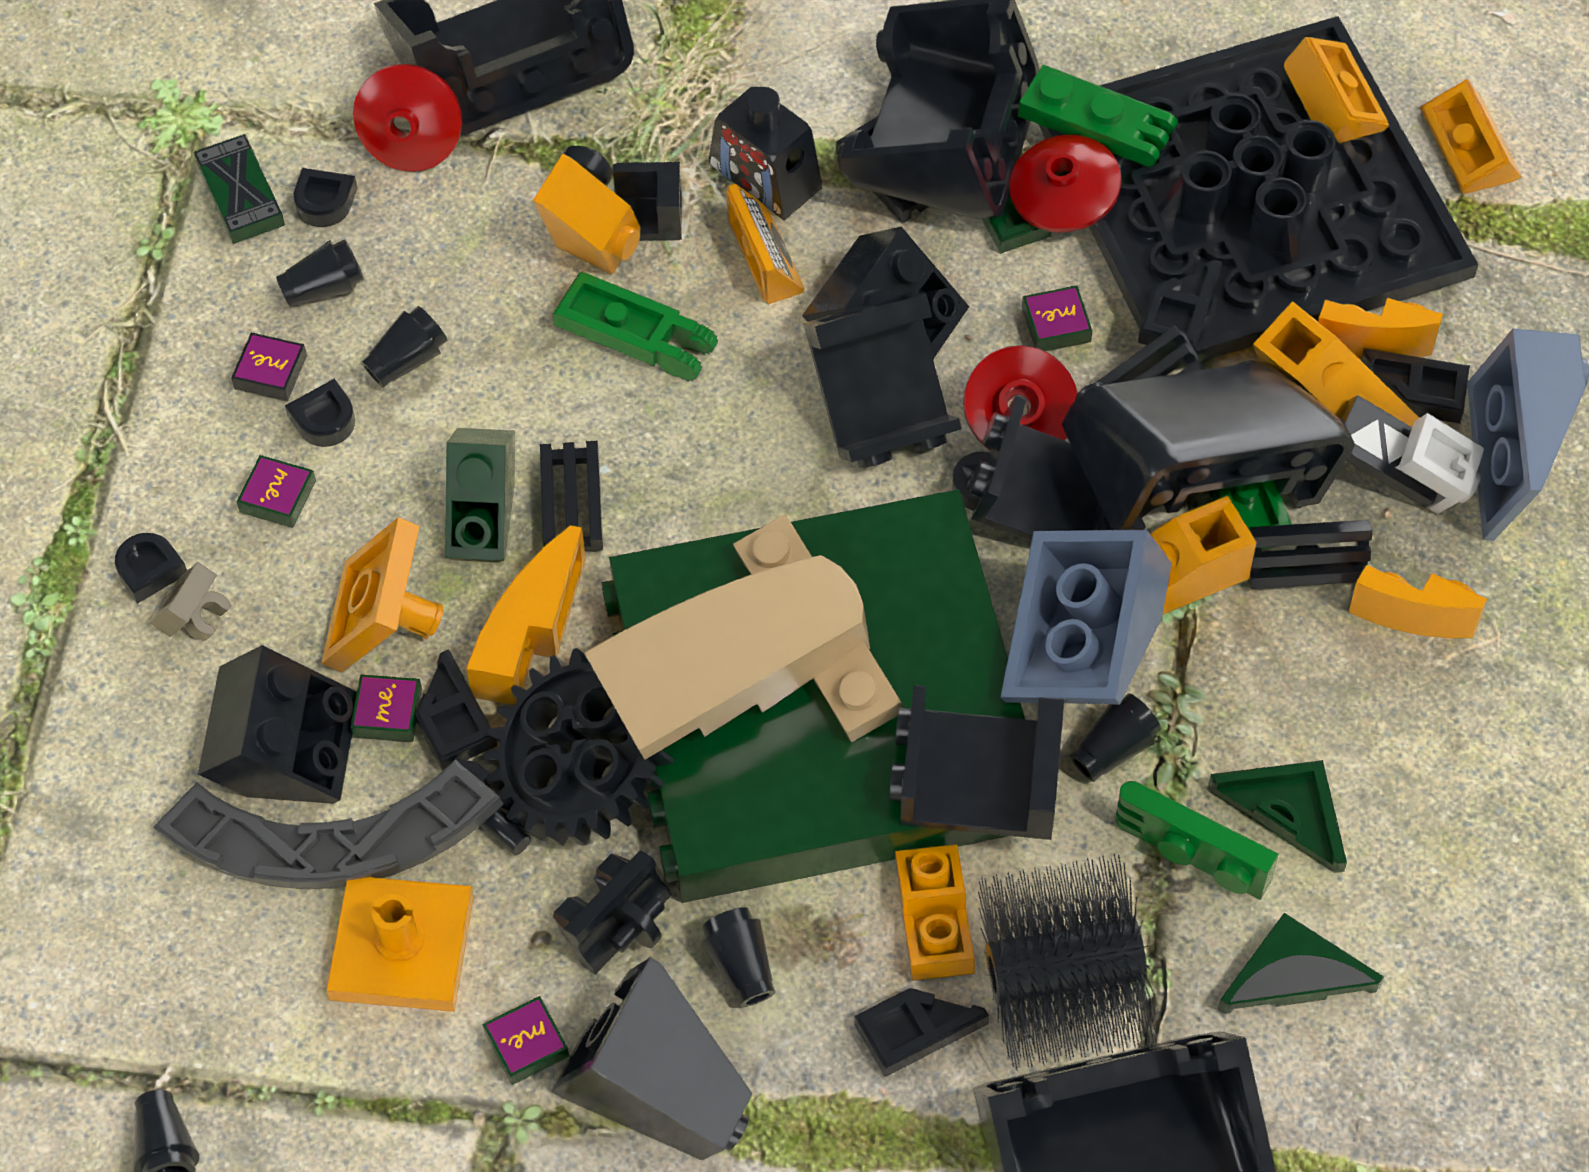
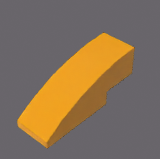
M570 525L544 546L517 574L494 606L478 636L466 667L470 689L475 698L515 705L518 700L513 695L511 687L517 685L524 688L533 655L545 657L555 655L558 657L586 559L582 527Z

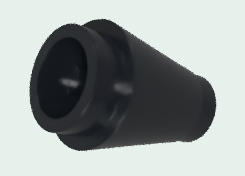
M346 239L335 244L331 240L327 241L287 269L285 273L276 276L278 285L289 307L299 303L303 304L354 291L353 285L365 280Z
M420 306L414 308L410 313L403 310L368 353L369 355L361 361V364L368 374L384 388L391 381H395L440 355L439 347L447 342L448 339L435 320Z
M1128 693L1123 697L1120 704H1108L1069 757L1086 778L1095 782L1102 775L1107 774L1154 745L1153 736L1161 730V725L1152 711L1140 699Z
M739 907L718 914L703 924L702 929L706 938L703 940L702 946L734 996L737 997L740 1006L749 1007L772 997L776 991L772 983L773 979L761 920L753 919L748 907Z
M157 1089L141 1094L134 1103L136 1111L134 1172H196L195 1167L199 1162L200 1156L178 1107L174 1103L172 1093L167 1090Z

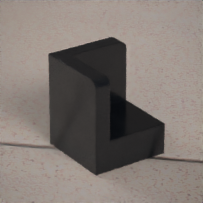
M680 162L615 163L613 165L615 194L631 206L641 228L639 241L682 240Z

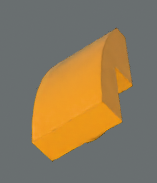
M1390 298L1386 300L1382 315L1367 312L1356 305L1339 304L1325 300L1318 322L1333 333L1359 359L1362 357L1364 348L1424 357L1430 356L1433 353L1443 313L1426 309L1417 303H1404Z
M1366 565L1356 582L1349 613L1372 623L1410 634L1440 638H1473L1478 629L1487 598L1476 594L1473 589L1460 581L1447 580L1434 573L1430 575L1421 591L1411 586L1403 577L1395 573L1382 572Z
M948 845L895 851L900 901L912 981L975 974V956L966 911V890L958 846Z

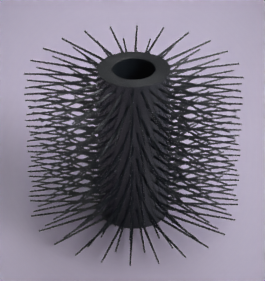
M1115 853L1114 859L1119 886L1112 858L1110 859L1113 868V878L1109 868V860H1107L1110 884L1108 883L1103 855L1107 887L1099 857L1103 884L1098 865H1096L1097 878H1095L1092 859L1094 889L1089 859L1087 858L1092 888L1086 863L1084 862L1087 876L1085 879L1082 865H1080L1083 883L1082 891L1076 860L1080 889L1074 862H1072L1077 887L1075 886L1071 869V883H1069L1065 864L1067 891L1061 862L1065 890L1058 867L1061 883L1058 881V878L1056 881L1054 870L1055 893L1051 865H1049L1053 886L1052 892L1046 866L1050 891L1044 874L1043 889L1045 902L1040 871L1038 869L1039 888L1035 867L1038 892L1032 872L1037 896L1036 900L1034 888L1030 882L1033 901L1027 875L1028 896L1024 869L1025 889L1021 871H1019L1023 893L1018 879L1021 899L1018 893L1017 882L1016 899L1013 874H1011L1012 891L1008 872L1011 894L1007 877L1005 876L1010 898L1009 902L1007 891L1004 887L1006 903L1004 902L1002 881L1000 879L1001 899L997 874L998 891L995 877L993 876L996 895L993 883H991L995 901L991 897L989 887L990 902L986 878H984L985 894L983 878L981 876L983 892L980 881L979 885L983 904L979 891L978 895L985 923L980 907L979 912L987 939L982 928L980 929L986 942V952H983L987 960L989 973L987 976H989L993 992L992 1000L995 999L998 1006V1023L999 1008L1001 1010L1003 1043L1005 1028L1008 1058L1009 1040L1012 1065L1014 1067V1055L1017 1071L1015 1052L1020 1067L1016 1048L1017 1044L1021 1058L1020 1042L1022 1044L1024 1061L1025 1047L1028 1067L1027 1049L1031 1067H1033L1029 1045L1033 1061H1035L1030 1042L1031 1038L1034 1052L1036 1053L1034 1032L1039 1063L1041 1061L1038 1041L1043 1066L1045 1065L1041 1043L1046 1063L1047 1058L1042 1035L1047 1053L1049 1052L1046 1044V1035L1048 1037L1050 1056H1052L1051 1038L1054 1061L1056 1063L1053 1046L1054 1040L1059 1063L1055 1036L1060 1056H1062L1057 1037L1058 1031L1062 1048L1061 1030L1065 1055L1067 1058L1066 1038L1070 1061L1071 1056L1067 1034L1073 1058L1074 1054L1069 1030L1074 1048L1078 1051L1077 1030L1081 1058H1083L1079 1037L1080 1032L1086 1058L1081 1028L1087 1051H1089L1087 1044L1090 1034L1092 1053H1094L1091 1036L1092 1029L1096 1055L1098 1056L1094 1030L1101 1053L1097 1033L1104 1047L1102 1027H1104L1109 1053L1105 1029L1106 1024L1110 1047L1113 1053L1108 1024L1114 1046H1116L1114 1041L1115 1030L1120 1048L1117 1021L1123 1051L1125 1050L1120 1022L1127 1048L1124 1030L1126 1027L1129 1042H1131L1130 1022L1134 1048H1136L1132 1027L1133 1020L1137 1043L1140 1048L1134 1019H1136L1140 1038L1143 1041L1140 1027L1141 1022L1145 1043H1147L1143 1014L1149 1044L1151 1046L1146 1014L1153 1043H1155L1147 1006L1155 1033L1157 1031L1146 992L1156 1018L1157 1014L1145 980H1147L1156 997L1147 978V968L1153 973L1147 965L1144 949L1149 946H1144L1140 931L1143 920L1140 927L1136 920L1137 897L1134 916L1132 915L1131 877L1129 908L1125 863L1123 864L1126 895L1120 856L1118 855L1122 887ZM1072 880L1075 888L1076 898L1073 892ZM1045 882H1046V886H1047V890H1048V894H1049V900H1048V897H1047V894H1046ZM1057 882L1060 890V899L1058 896ZM1100 883L1103 891V896L1100 890ZM1085 885H1086V888H1087V897H1086V893H1085ZM1135 1007L1138 1013V1020L1135 1012ZM1124 1010L1126 1013L1127 1025L1124 1018ZM1109 1015L1112 1021V1028L1109 1020ZM1098 1018L1100 1021L1101 1034L1098 1026ZM1083 1023L1086 1029V1037L1083 1029ZM1072 1026L1074 1029L1075 1042L1072 1035ZM1015 1028H1016L1017 1035H1018V1041H1017V1037H1016V1033H1015Z

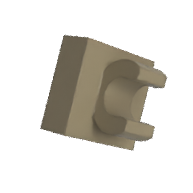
M197 562L179 577L150 624L169 637L185 625L186 630L192 637L206 641L214 634L216 629L202 619L201 608H209L215 614L222 616L229 610L231 603L221 593L207 592L217 574Z

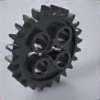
M576 648L571 653L569 665L557 656H551L549 662L550 673L545 676L532 667L529 670L532 686L528 690L517 685L511 687L513 695L518 700L514 707L498 706L497 708L499 714L507 719L505 726L488 730V735L500 742V746L484 754V759L498 768L489 774L486 780L489 784L500 790L497 795L503 802L501 807L508 811L507 818L537 839L543 840L547 837L559 846H564L568 837L582 846L587 845L591 829L604 839H608L611 834L610 821L615 818L627 827L632 825L628 808L633 804L645 809L651 806L648 798L643 793L647 786L663 788L665 782L654 773L656 767L673 764L674 758L663 750L644 759L586 655ZM613 706L610 714L603 719L606 712ZM557 717L554 724L551 727H549L552 720ZM612 764L608 774L602 778L605 769ZM556 773V776L552 783H550L547 786V783L549 782L550 778Z

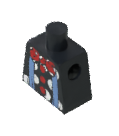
M765 86L750 87L718 114L714 123L709 164L762 202L782 220L785 221L822 189L812 129L807 122L780 103L779 95L774 89Z

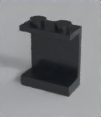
M912 291L803 323L839 457L850 462L858 461L859 468L888 462L893 459L891 450L911 444L914 451H923L947 443L946 434L962 429L959 418L947 413L923 319L932 317L927 294Z
M1015 395L1004 415L995 412L987 427L983 446L991 448L987 462L982 460L979 462L970 484L969 494L977 497L971 519L1031 542L1034 531L1112 530L1071 444L1021 425L1020 421L1027 399Z
M914 685L911 708L899 707L896 745L907 746L905 764L893 763L889 800L901 802L900 825L1052 840L1064 699L1039 697L1036 721L925 710L926 686Z

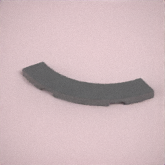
M454 760L444 771L421 789L390 805L389 810L353 821L351 818L331 822L300 823V825L277 823L232 806L196 782L160 819L154 828L161 836L185 854L208 867L239 879L268 886L295 889L336 888L346 886L347 880L366 877L385 878L430 860L453 847L480 827L503 805V802L498 795L457 760Z

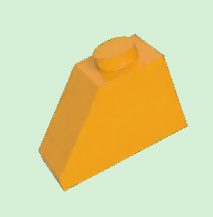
M562 154L534 197L533 202L556 247L613 275L621 260H628L636 250L640 239L641 228L628 203L575 160Z

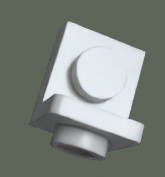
M1427 413L1414 421L1398 469L1438 493L1434 503L1428 505L1427 508L1439 514L1458 502H1466L1474 494L1481 478L1477 470L1484 448Z

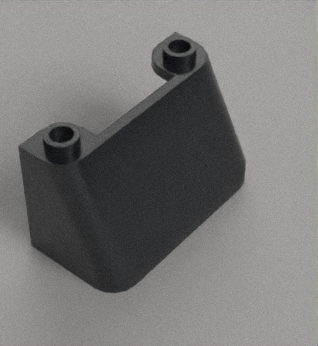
M381 0L373 3L381 29L400 64L417 65L432 71L441 77L454 92L462 114V131L460 136L470 134L616 78L627 70L634 57V43L622 0H495L436 22L434 12L426 0Z
M947 0L890 6L883 30H879L877 33L876 49L880 61L887 64L891 79L871 138L864 130L852 131L848 133L845 142L839 146L838 166L841 174L847 177L850 183L857 188L971 218L984 219L1002 216L1010 193L1011 173L1020 158L1030 121L1018 117L1019 102L1039 71L1037 57L1016 1Z
M1256 360L1243 361L1233 366L1112 384L1103 382L1093 383L1077 393L1075 401L1070 406L1061 424L1112 530H1145L1146 525L1142 519L1145 515L1164 505L1167 513L1178 512L1187 495L1191 493L1273 480L1280 495L1288 494L1294 508L1319 504L1355 446L1354 440L1342 419L1275 366L1268 362H1257Z
M1227 1032L1198 1034L985 1083L973 1089L995 1172H1276L1246 1037Z

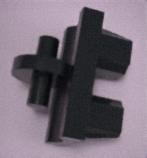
M640 850L631 860L611 853L596 868L594 880L600 892L589 903L577 896L568 897L553 913L556 924L561 933L571 943L583 967L594 974H597L618 951L623 953L635 940L647 948H653L662 938L661 931L654 920L665 909L664 903L672 895L656 873L655 866L657 864L654 858Z

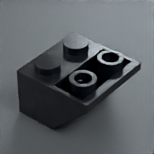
M901 226L859 235L805 310L802 317L809 322L908 292L927 294L932 317L923 319L934 359L970 306Z
M263 645L219 666L198 775L249 798L329 804L341 801L352 738L350 727L357 691Z

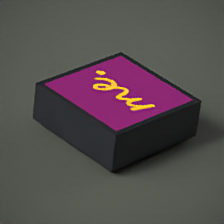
M251 332L231 377L234 389L288 401L307 357L305 345Z

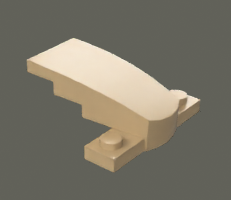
M786 514L733 544L750 573L749 576L732 581L677 604L584 652L644 759L649 758L697 728H700L705 737L756 704L763 713L811 679L815 681L851 742L898 716L899 707L903 708L900 699L869 651L870 643L864 605L855 582L839 565L822 555L812 557Z

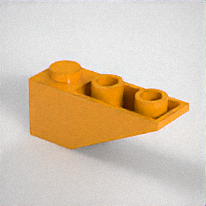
M1293 301L1253 344L1259 362H1268L1275 366L1339 418H1341L1348 401L1359 395L1413 427L1414 421L1419 419L1346 345Z
M1228 496L1176 516L1150 534L1172 563L1162 615L1249 579L1256 541Z

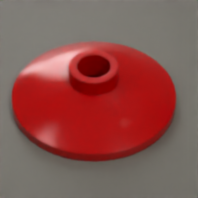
M394 64L381 68L362 84L354 101L353 121L361 143L374 158L391 168L407 172H417L433 168L451 154L459 141L462 131V114L459 102L449 85L437 74L424 67L412 64ZM403 117L407 119L411 125V131L403 132L398 129L394 124V118Z
M1080 135L1055 136L1033 145L1019 158L1010 177V195L1016 211L1029 224L1050 232H1073L1095 224L1113 208L1121 190L1120 168L1110 150L1094 139ZM1063 171H1071L1065 176L1056 175Z
M1030 346L1004 347L982 359L969 376L963 396L964 414L972 433L983 445V439L993 414L996 412L1004 415L1008 408V401L1014 399L1015 395L1027 399V414L1022 416L1021 425L1065 441L1067 436L1061 424L1070 406L1075 401L1078 391L1067 368L1048 352Z

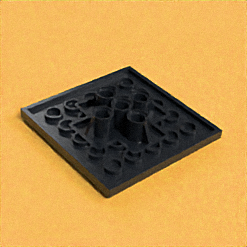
M1339 16L1099 85L1169 112L1178 120L1177 127L1171 135H1168L1169 140L1164 149L1159 151L1160 156L1153 166H1144L1113 154L1121 173L1120 194L1115 205L1107 215L1089 226L1139 329L1141 328L1155 285L1174 277L1180 280L1202 270L1204 264L1210 261L1222 262L1219 279L1195 351L1201 362L1254 346L1255 341L1292 301L1318 321L1325 300L1339 304L1356 305L1368 311L1384 306L1387 298L1400 301L1475 278L1479 265ZM1305 37L1346 43L1387 119L1389 126L1385 131L1340 143L1327 125L1311 120L1284 69L1285 60ZM1039 125L1045 139L1064 135ZM1063 171V176L1069 174L1071 171ZM1186 362L1183 363L1181 366H1179V367L1176 368V369H1179V368H1182V367H1186V366H1187Z

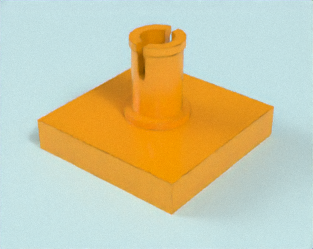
M398 517L345 561L321 664L344 672L396 632L398 626L416 633L426 640L429 639V636L432 637L441 622L443 605L405 591L420 526Z
M375 877L347 880L326 989L329 1000L455 1012L474 899L472 886Z

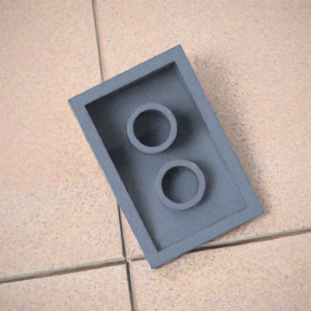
M1512 328L1467 382L1473 442L1484 448L1477 470L1481 476L1478 485L1483 540L1494 541L1543 489L1588 382L1589 366L1587 360L1582 358L1580 336L1577 334Z
M1147 530L1033 532L1001 692V699L1004 702L1039 703V697L1064 699V703L1069 704L1121 703L1162 619L1172 565L1171 561Z

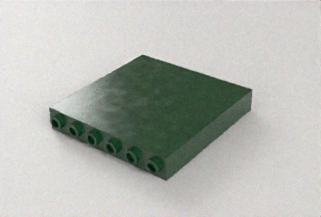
M959 489L791 522L812 557L822 555L839 565L855 582L864 605L870 643L869 651L900 699L903 708H911L914 685L926 686L925 710L1025 719L1021 703H1009L1001 699L1008 657ZM760 528L609 557L612 580L601 582L607 616L619 615L621 628L624 631L686 600L749 576L750 573L733 544ZM620 632L612 633V637L619 634ZM813 679L763 713L756 704L705 737L700 728H697L662 749L674 758L673 764L656 767L654 773L665 782L663 788L647 791V798L651 805L649 809L653 827L665 826L669 844L659 846L666 883L678 881L682 903L896 860L895 851L957 845L959 847L1008 836L900 825L901 802L889 800L893 763L905 764L907 746L896 745L898 716L851 742Z

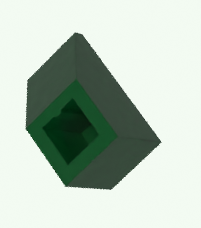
M457 428L446 442L445 558L504 561L515 487V430Z

